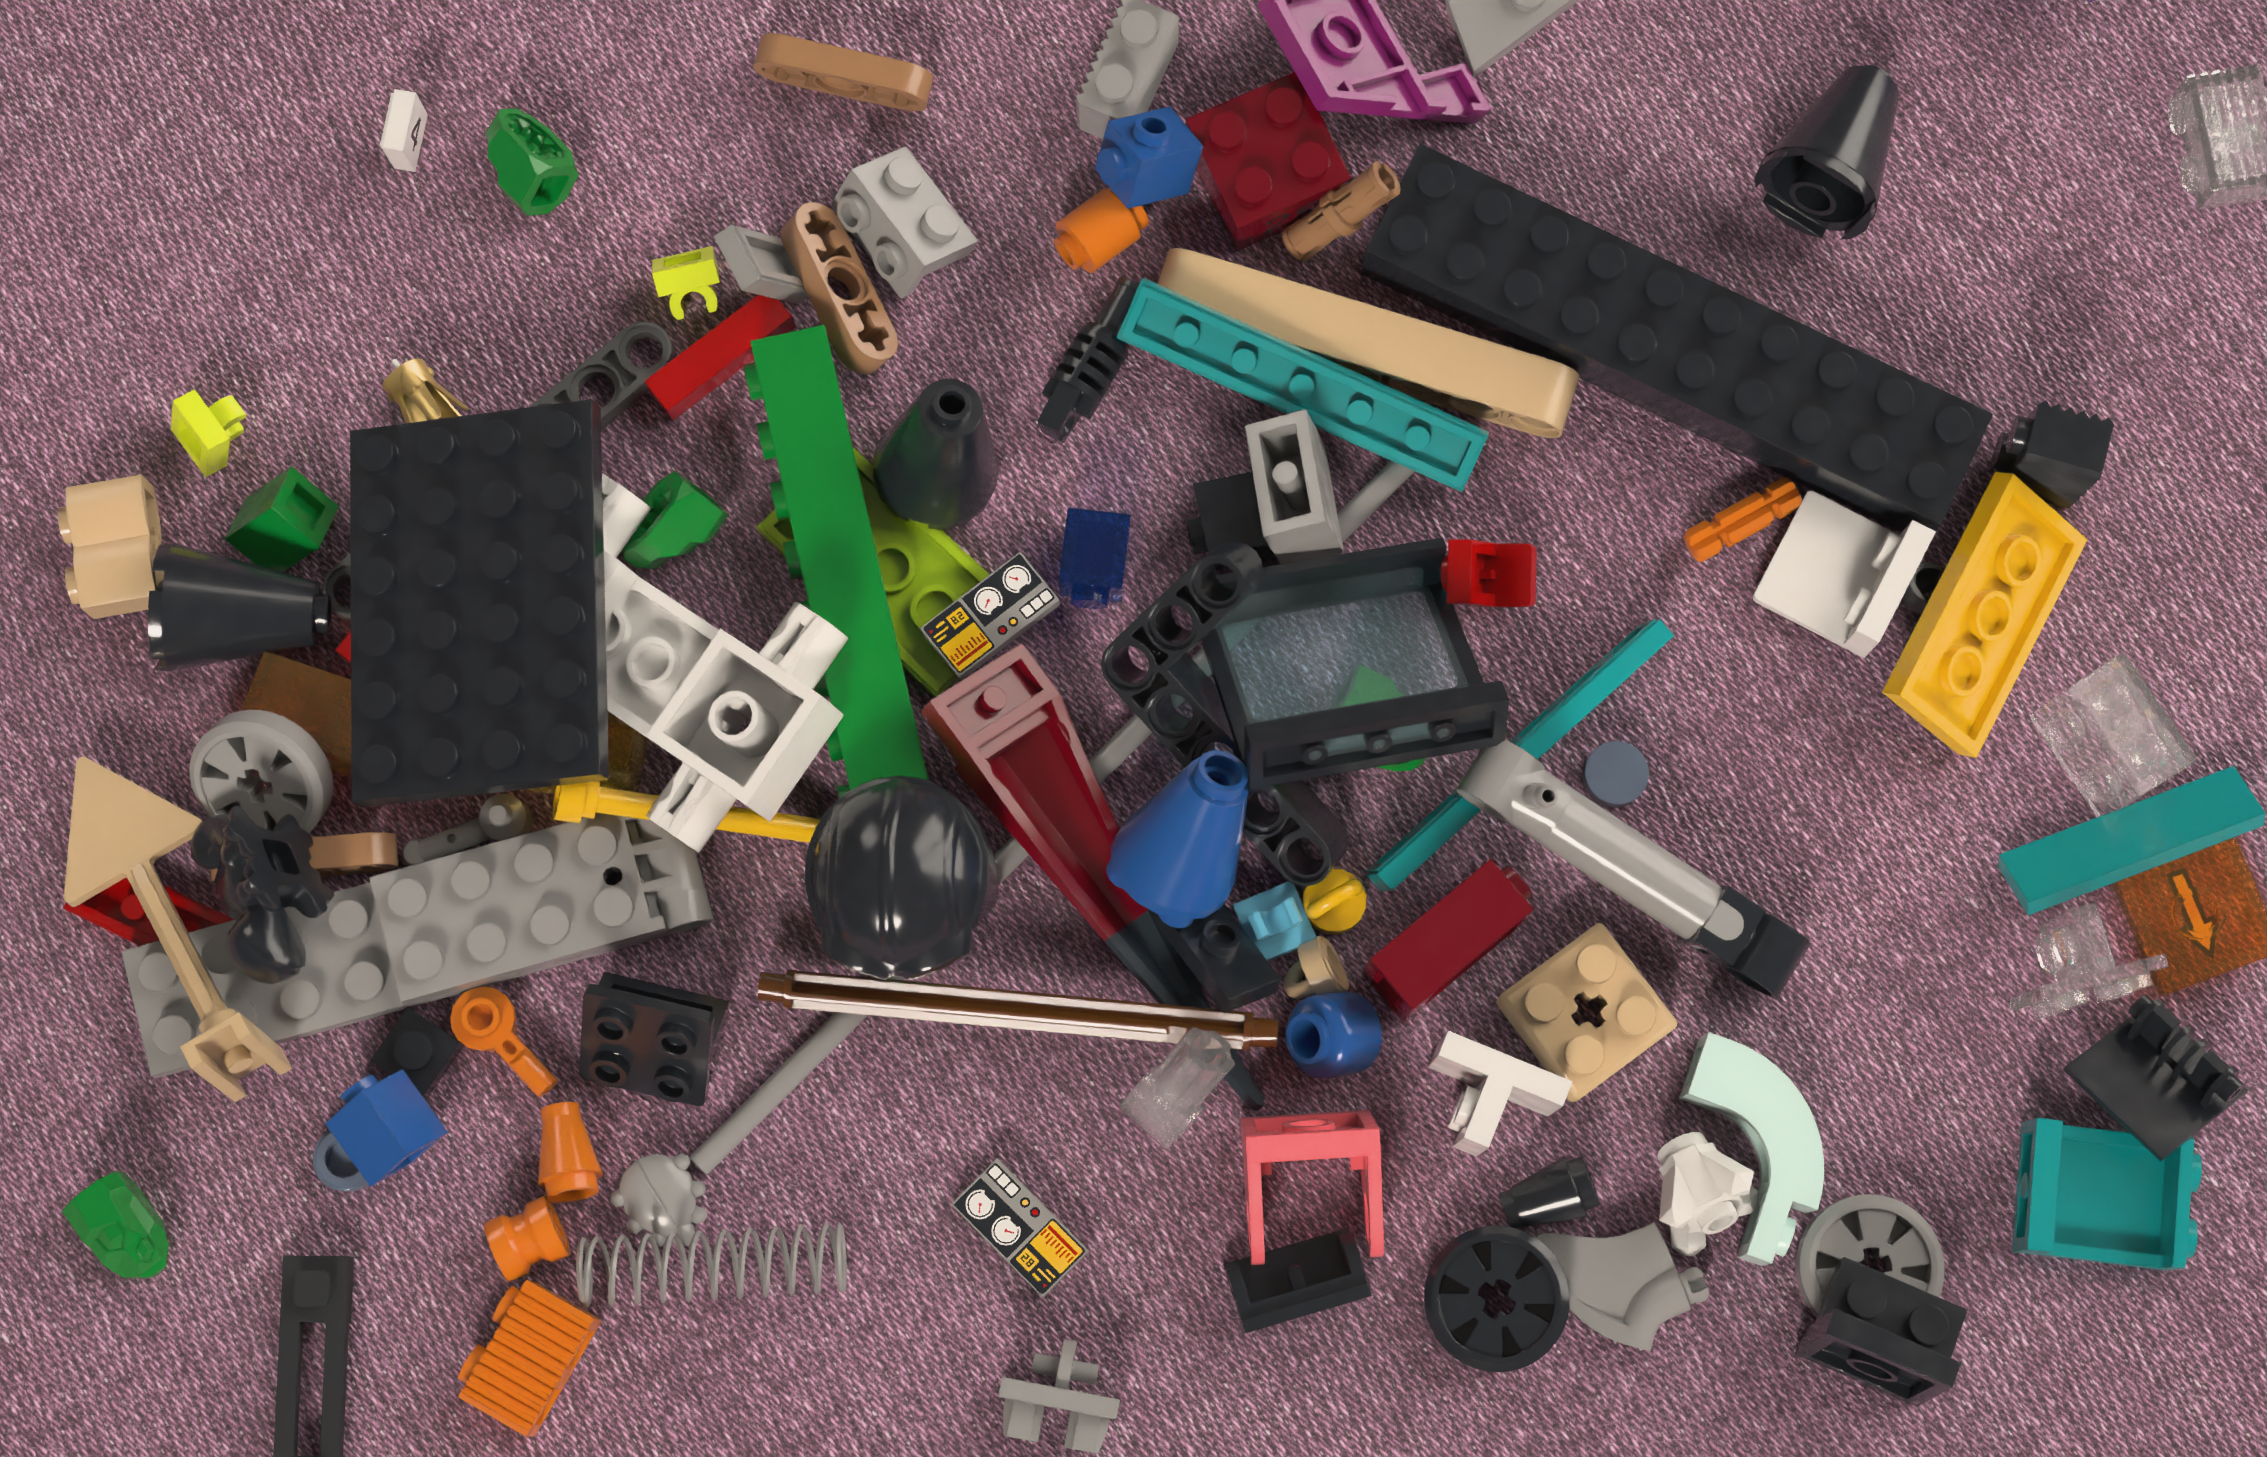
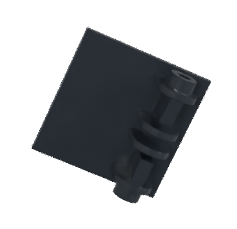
M2144 994L2130 1007L2128 1013L2131 1017L2066 1065L2063 1070L2161 1162L2246 1095L2249 1090L2244 1087L2245 1084L2237 1077L2240 1073L2238 1068L2235 1066L2230 1067L2211 1049L2206 1052L2210 1043L2205 1038L2197 1043L2192 1039L2195 1029L2191 1025L2181 1029L2179 1027L2181 1021L2165 1008L2166 1003L2161 998L2153 1001L2147 994Z

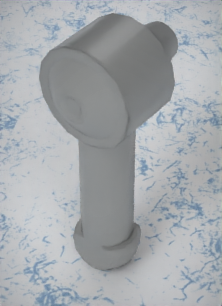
M504 793L494 795L483 804L479 817L422 840L414 838L406 843L401 851L402 861L406 867L452 855L490 839L499 842L531 832L533 824L532 813L525 803L513 795Z

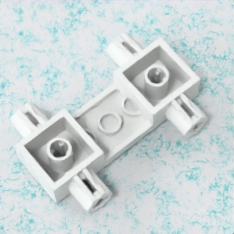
M602 473L607 710L682 761L678 770L645 816L700 853L736 800H739L770 822L843 718L844 714L813 689L843 648L848 637L825 619L798 602H794L759 654L721 628L718 630L640 578L621 561L616 559L651 508L626 488ZM748 720L750 722L749 726L743 732H739L742 724Z

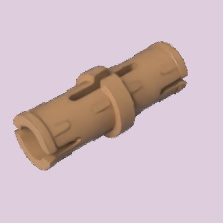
M1376 161L1339 190H1329L1320 197L1319 204L1312 211L1283 229L1282 238L1288 251L1296 259L1300 260L1302 258L1303 262H1307L1336 238H1339L1341 235L1349 237L1362 227L1363 219L1381 205H1384L1400 194V183L1396 175L1386 164H1380V161Z

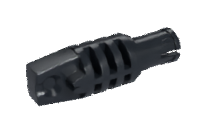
M1118 278L1114 290L1095 322H1087L1079 328L1076 337L1069 345L1066 354L1060 360L1057 369L1053 372L1042 391L1043 396L1049 399L1037 420L1043 434L1064 443L1081 416L1090 420L1097 410L1103 396L1107 393L1112 381L1116 378L1122 364L1129 355V345L1118 339L1117 335L1139 284L1127 278Z

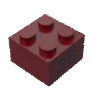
M1295 72L1185 119V125L1203 145L1196 170L1235 252L1281 233L1287 226L1312 211L1319 204L1320 197L1329 190H1339L1352 181L1320 112L1316 110Z

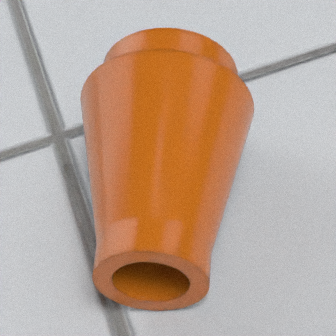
M559 1102L543 1107L540 1110L542 1132L538 1186L545 1189L546 1200L552 1203H567L584 1200L596 1195L599 1192L597 1180L603 1176V1173L581 1118L579 1103Z

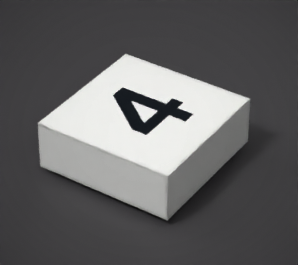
M394 89V93H391L380 142L382 150L394 169L412 172L416 171L428 117L416 92Z

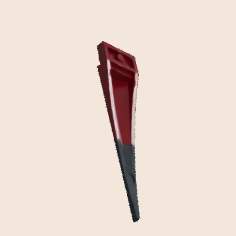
M1023 643L930 700L920 712L959 763L954 769L1159 1004L1212 1009L1190 968L1154 922L1156 913L1138 904L1124 889L1117 887L1109 880L1106 869L1111 859V844L1120 829L1083 750L1061 694ZM1196 1046L1250 1109L1258 1111L1264 1107V1098L1235 1049Z

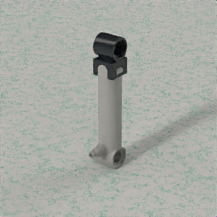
M1506 739L1497 746L1481 748L1456 788L1458 794L1475 807L1504 823L1511 824L1678 934L1677 940L1712 963L1722 964L1721 966L1732 976L1768 997L1774 999L1779 997L1811 945L1810 941L1797 930L1772 915L1765 913L1767 910L1732 887L1718 885L1546 771L1540 761Z

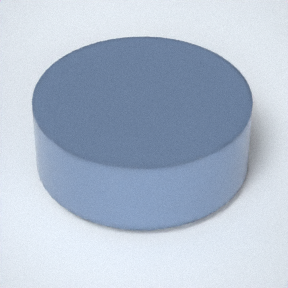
M1620 741L1608 742L1597 747L1585 762L1582 773L1583 784L1589 796L1600 805L1610 808L1624 807L1633 803L1646 788L1649 779L1648 764L1642 753L1634 746Z
M331 1131L326 1132L317 1142L313 1152V1166L318 1178L326 1186L343 1192H355L369 1186Z

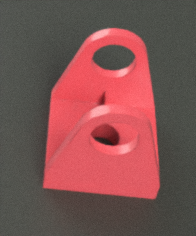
M1369 1110L1240 1118L1251 1265L1265 1264L1261 1176L1272 1175L1271 1162L1350 1157L1351 1170L1360 1169L1365 1234L1369 1258L1383 1257L1384 1231L1380 1130Z

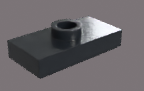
M1225 905L1205 918L1194 919L1191 925L1185 928L1171 927L1165 924L1158 914H1155L1154 922L1223 1013L1276 994L1281 982L1280 976Z

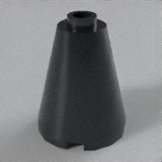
M1873 65L1852 66L1844 70L1762 159L1754 178L1755 186L1757 187L1762 183L1767 192L1763 203L1772 214L1786 225L1809 236L1819 238L1823 237L1826 229L1844 231L1840 240L1852 239L1867 230L1877 210L1899 100V90L1886 71Z
M942 379L933 382L924 389L880 438L874 454L873 479L880 499L895 516L907 522L910 518L920 523L929 524V529L944 530L969 522L984 511L993 495L998 480L997 456L981 398L975 389L967 383L956 379Z
M162 543L158 546L152 571L165 572L164 581H160L157 591L149 590L148 602L150 653L152 659L159 660L155 667L157 671H175L314 646L317 644L319 633L330 632L332 619L331 596L320 594V586L317 581L176 543Z

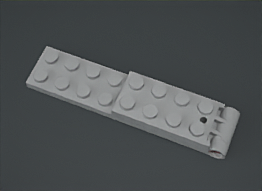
M600 813L596 814L594 819L582 818L580 823L567 822L369 877L370 883L334 892L335 896L327 904L326 912L317 918L306 917L293 907L284 908L299 933L306 950L305 966L300 969L299 974L287 981L275 984L260 983L252 980L238 969L230 957L226 943L228 933L237 922L236 920L189 932V935L227 1008L234 1009L236 1013L240 1012L274 1042L282 1044L400 1011L407 1007L411 1008L461 994L471 988L493 985L671 934L693 930L713 922L714 918L694 849L651 820ZM616 872L622 873V879L617 885H608V878L611 874ZM157 941L121 951L150 1075L160 1078L191 1069L180 1046L201 1034L199 1025L202 1021L161 942Z

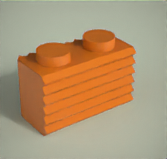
M526 1280L521 1290L511 1286L499 1302L492 1321L500 1326L495 1331L487 1348L478 1344L464 1362L458 1379L466 1384L460 1391L458 1398L522 1435L535 1437L602 1320L535 1281Z

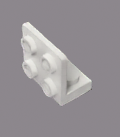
M1809 491L1804 496L1801 505L1798 507L1753 594V600L1765 608L1865 658L1880 642L1936 531L1912 520L1903 532L1898 535L1814 491Z

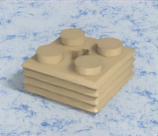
M1602 923L1592 926L1503 992L1496 1001L1499 1009L1545 1070L1573 1081L1566 1097L1570 1102L1580 1100L1677 1027L1675 1017ZM1580 997L1586 1003L1595 1000L1599 1004L1601 1010L1596 1015L1600 1023L1598 1028L1595 1029L1590 1022H1584L1580 1026L1574 1022L1572 1015L1578 1009L1574 998Z

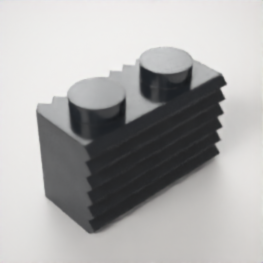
M2047 400L2038 404L2028 417L2017 415L2009 434L2005 432L2000 434L1993 452L1991 468L1999 470L2001 473L2015 474L2046 503L2070 509L2077 502V499L2079 500L2081 496L2083 497V494L2090 490V487H2093L2097 480H2100L2114 424L2109 417L2101 421L2097 414L2090 418L2085 411L2076 414L2072 407L2063 411L2061 406L2057 404L2051 408Z

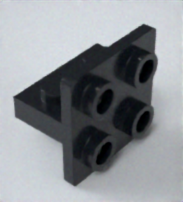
M604 972L599 985H587L583 995L579 1076L584 1080L596 1082L606 1087H618L660 1097L670 1102L703 1106L708 1095L710 1064L728 1017L729 1000Z

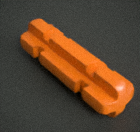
M1782 477L1766 486V489L1762 491V495L1759 492H1755L1718 512L1711 519V523L1704 520L1689 528L1683 536L1689 553L1697 562H1703L1720 553V550L1723 549L1722 545L1729 548L1771 525L1775 516L1778 519H1782L1796 511L1802 503V498L1792 480L1788 477Z

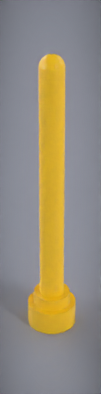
M600 781L559 785L555 788L553 820L580 823L582 817L594 819L596 813L650 820L645 815L659 795L600 787ZM732 806L716 830L810 843L816 826L821 819L776 812L769 822L750 808Z

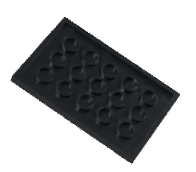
M592 399L351 430L352 802L361 807L609 780L601 407Z

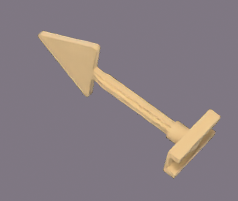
M80 757L76 761L64 901L70 906L76 907L117 882L128 878L202 1021L199 1025L201 1034L181 1045L180 1048L193 1071L231 1100L237 1102L247 1096L239 1082L240 1078L264 1064H268L280 1075L288 1072L292 1067L282 1048L240 1012L236 1013L234 1009L227 1008L154 868V862L191 840L194 831L202 820L86 757Z

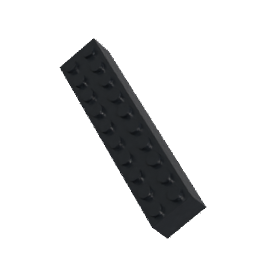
M1419 144L1400 182V194L1391 199L1365 250L1361 275L1521 351L1567 365L1579 374L1580 379L1901 532L1912 520L1934 531L1942 525L1993 413L1423 144Z

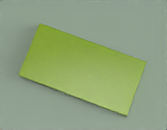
M853 447L902 666L911 677L935 698L953 687L959 680L921 634L920 628L990 574L943 530L929 529V524L920 523L910 518L907 522L895 516L879 497L873 479V465ZM774 509L756 528L785 557L783 542L795 540L790 517L778 520Z

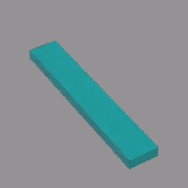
M1146 278L1140 281L1117 335L1118 339L1285 414L1306 409L1317 428L1460 492H1463L1489 435V431Z
M1653 619L1639 624L1510 742L1538 760L1671 640L1674 634L1661 619ZM1455 790L1367 869L1368 873L1366 876L1380 892L1393 891L1481 810L1464 799Z

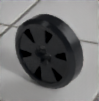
M1495 1225L1467 1231L1453 1239L1442 1249L1434 1260L1426 1279L1424 1305L1426 1317L1434 1336L1441 1346L1455 1359L1467 1366L1482 1371L1509 1372L1536 1362L1556 1344L1567 1322L1570 1308V1293L1568 1281L1559 1260L1542 1241L1525 1231ZM1501 1279L1511 1285L1508 1296L1516 1304L1509 1315L1500 1310L1497 1318H1493L1483 1312L1486 1301L1478 1294L1480 1288L1486 1282L1495 1287L1497 1280Z

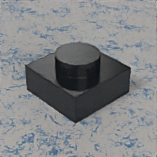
M407 1007L370 1061L390 1075L403 1069L423 1097L429 1098L465 1045L413 1009Z

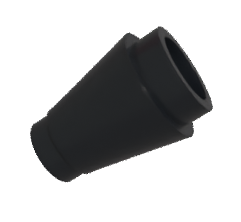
M1564 1155L1510 1187L1509 1190L1499 1193L1509 1225L1516 1229L1523 1226L1526 1228L1588 1217L1586 1210L1601 1205L1583 1156L1567 1161Z

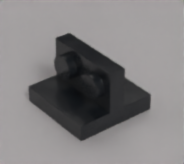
M1842 1257L1837 1261L1816 1322L1803 1330L1795 1354L1917 1407L1953 1388L1961 1362L1951 1357L1968 1309L1849 1258Z

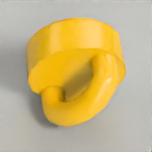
M1333 869L1323 881L1315 885L1306 886L1302 895V905L1314 929L1325 934L1339 935L1350 931L1360 922L1366 909L1367 896L1362 882L1355 875L1343 869Z

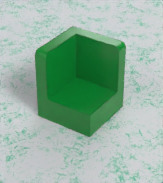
M291 466L244 500L225 540L255 565L284 572L320 548L339 506Z

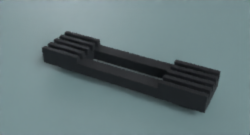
M283 1255L273 1457H345L343 1456L348 1335L352 1315L354 1257ZM303 1322H326L320 1456H297Z

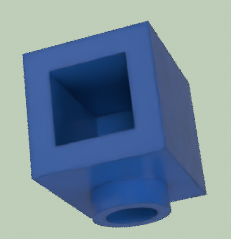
M1169 106L1108 121L1101 149L1097 156L1095 170L1099 173L1102 181L1112 189L1125 207L1129 209L1188 194L1203 145Z
M403 1069L379 1082L373 1074H370L353 1084L340 1096L345 1106L325 1123L370 1187L411 1165L448 1133Z

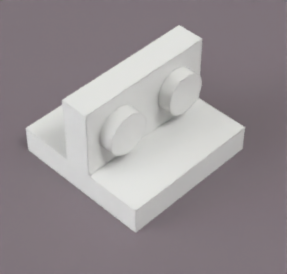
M1447 1031L1438 1042L1428 1068L1476 1087L1467 1086L1465 1092H1461L1448 1124V1128L1458 1132L1452 1147L1475 1157L1489 1148L1507 1100L1545 1116H1550L1563 1107L1573 1082L1451 1031Z

